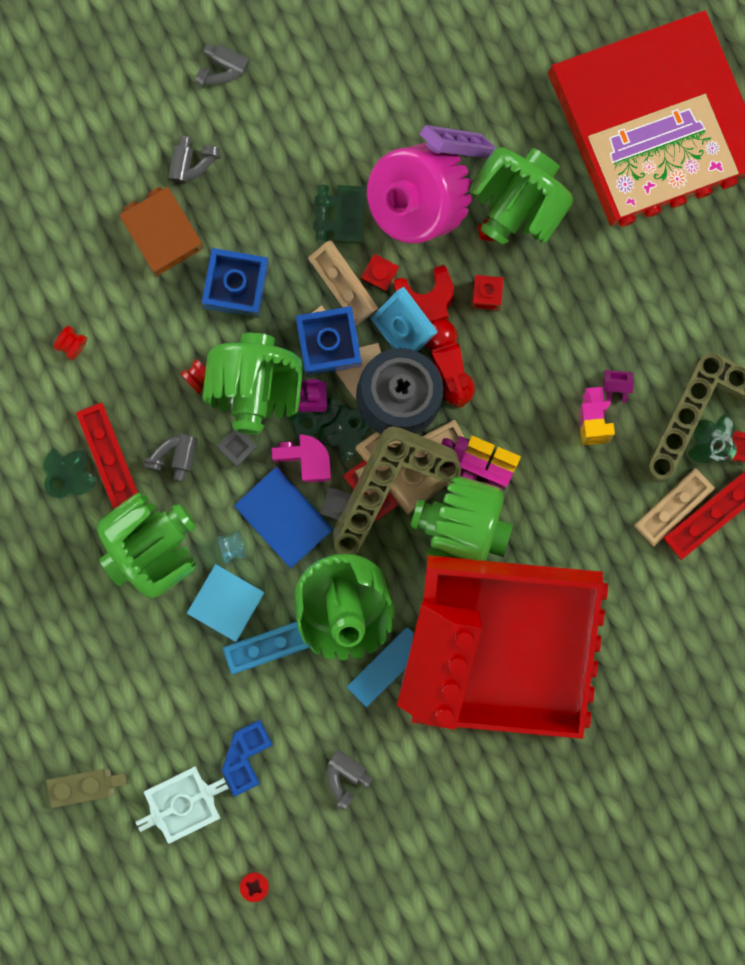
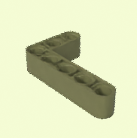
M707 353L698 361L648 462L647 474L653 481L663 482L674 473L715 387L745 401V367L716 353ZM705 361L715 363L717 367L715 374L705 372L703 369ZM736 373L740 375L742 385L733 386L729 382V374ZM700 386L703 388L704 398H694L691 394V387ZM680 411H688L692 415L691 424L686 425L680 422L678 417ZM668 436H676L679 439V449L673 450L667 446L666 439ZM656 461L666 463L668 466L666 475H659L655 472L654 463Z
M393 426L385 429L333 530L334 546L337 554H357L402 466L442 482H452L451 479L455 476L459 477L461 473L458 455L455 450L400 427ZM393 441L401 442L397 447L388 446ZM421 451L427 452L425 456L420 458L414 456ZM444 462L453 463L450 467H441ZM382 465L389 467L385 471L376 470L379 466ZM367 490H376V493L373 495L364 494ZM355 514H364L362 518H353V515ZM345 537L352 538V540L349 542L340 541Z

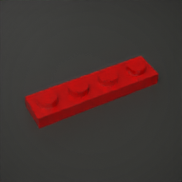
M101 402L76 412V415L112 507L115 509L131 496L138 493L104 404Z
M745 471L663 538L680 560L684 559L745 509Z

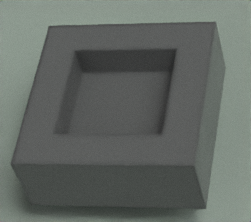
M233 430L217 448L238 468L257 449V446L245 434Z
M329 487L320 515L339 520L351 494Z

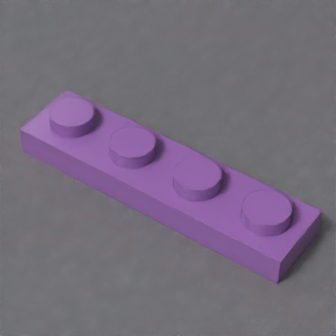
M425 125L419 134L427 141L426 146L437 154L444 152L450 155L458 154L466 158L473 156L481 159L488 158L497 148L481 133Z

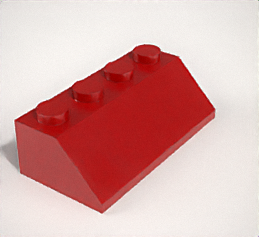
M426 602L421 603L397 706L426 725L456 730L482 629L479 611Z

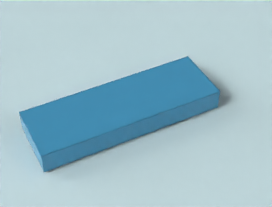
M297 622L222 647L231 675L310 648V646L303 642L298 631Z
M408 627L347 686L366 707L405 670L414 633Z

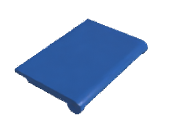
M278 467L274 468L234 505L290 568L334 530Z

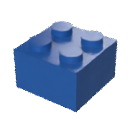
M212 248L202 298L203 308L259 318L269 267L268 258Z
M352 306L296 316L306 376L362 367Z

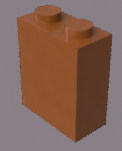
M168 186L164 189L158 187L147 194V199L139 204L137 201L128 204L123 208V213L119 215L156 277L204 249L201 240Z

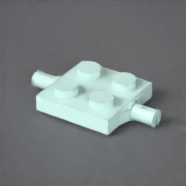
M195 766L144 791L150 805V815L135 821L137 826L148 821L147 824L138 828L139 831L142 832L156 825L162 830L169 844L220 819L221 817L214 805L213 796L229 789L227 784L216 789V787L226 783L224 778L208 786L202 780Z

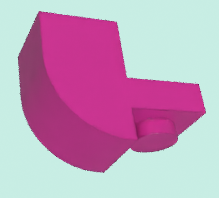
M299 435L300 446H295L294 442L278 443V448H272L273 462L301 461L303 483L331 481L329 455L326 448L317 439L307 435Z

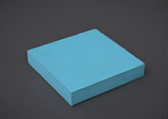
M405 287L397 290L371 317L373 323L393 349L407 348L418 352L438 333Z
M215 564L187 614L237 642L265 592Z

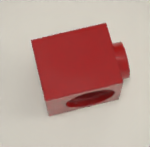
M475 275L472 309L500 311L504 277Z

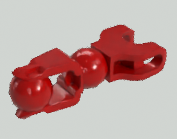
M439 265L434 268L435 287L429 293L417 294L413 292L405 278L394 280V290L396 292L405 287L438 333L425 344V347L431 351L432 362L442 377L443 400L450 405L460 408L471 401L476 389L471 376L464 372L461 349L457 342V330L449 322L447 310L453 302L454 286L446 266Z

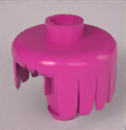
M427 142L406 148L395 149L379 159L368 179L367 199L374 220L387 235L404 243H422L445 235L461 224V220L468 214V208L464 207H467L472 201L471 194H465L470 191L472 181L470 178H463L469 171L465 165H456L461 162V158L457 154L450 155L444 152L437 154L426 146Z

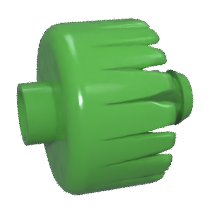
M505 147L496 148L472 181L470 191L468 192L474 198L478 195V202L481 204L486 203L491 197L488 205L490 211L487 214L489 220L486 224L482 223L481 231L499 244L504 245L509 242L507 237L510 233L515 234L528 220L523 231L527 234H533L532 237L535 240H540L541 243L547 242L573 204L572 193L553 178L560 169V165L535 148L531 149L526 158Z
M243 333L241 334L240 342L219 344L212 347L208 352L203 400L206 404L209 401V405L215 408L218 398L219 410L227 412L231 399V412L236 417V421L232 422L235 432L249 435L260 434L265 427L261 424V421L271 417L274 406L276 418H282L285 410L287 417L298 413L303 362L295 353L274 346L275 338L270 335Z
M455 476L451 479L453 483L447 487V490L452 493H446L444 497L446 504L434 501L433 505L425 503L426 499L417 501L410 526L414 530H417V527L425 529L426 535L433 536L431 539V547L433 548L428 550L427 556L487 561L489 553L504 557L513 524L499 520L504 502V493L500 488L462 476Z
M138 492L98 521L97 533L108 552L99 561L117 586L120 587L129 580L142 595L154 599L161 596L195 570L196 563H193L194 558L192 556L186 558L189 555V549L185 546L178 550L176 549L181 544V541L186 538V532L190 531L193 533L196 523L181 504L173 505L174 510L170 513L165 510L162 513L157 511L150 515L156 506L153 503L144 505L149 498L146 495H142L143 493Z
M352 554L331 555L313 563L299 578L294 593L298 631L303 642L310 646L314 653L320 654L321 648L323 657L326 659H334L335 652L337 657L343 661L349 658V652L354 659H359L364 656V648L368 654L373 653L378 649L379 643L382 645L386 642L388 634L392 632L394 627V605L388 580L382 570L372 561Z

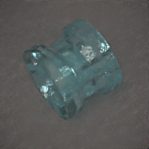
M239 531L233 532L232 536L229 537L223 535L217 537L225 564L230 563L232 559L237 557L240 559L247 558Z

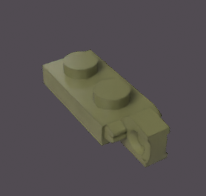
M99 769L46 780L51 808L106 798L109 795L115 794L114 787L128 784L126 773L111 776L110 769Z

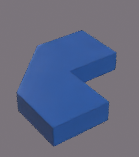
M261 720L234 732L222 768V773L234 797L260 784L248 758L273 746Z

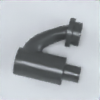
M208 43L203 53L212 57V63L227 69V71L211 74V69L201 68L195 78V83L203 89L206 84H223L234 81L239 76L242 77L250 59L220 44L218 47H215Z
M180 136L179 145L174 146L168 180L185 184L187 181L196 179L205 172L215 159H221L220 148L204 145L203 150L200 152V155L204 158L194 167L190 168L193 149L189 148L191 138Z
M178 434V436L167 439L152 453L150 458H143V462H145L144 468L161 471V466H164V462L160 460L169 451L175 449L171 467L175 469L173 480L184 482L186 471L191 472L198 438Z
M338 749L327 764V779L338 802L336 808H341L345 811L354 796L350 794L351 791L349 790L346 793L343 792L339 775L354 785L359 782L366 788L373 778L364 772L366 770L364 766Z

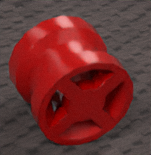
M68 325L57 337L53 348L57 351H63L66 353L67 358L73 361L84 348L88 338L83 334H76L74 328Z
M196 359L192 362V367L189 370H183L180 375L198 395L203 391L206 368Z
M258 872L247 874L240 883L242 897L250 902L261 901L269 890L267 878Z

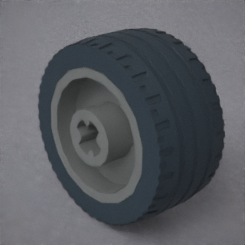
M394 348L384 351L375 356L366 365L360 376L356 390L358 410L365 423L379 434L393 426L419 434L433 422L443 401V381L440 372L427 356L415 350Z

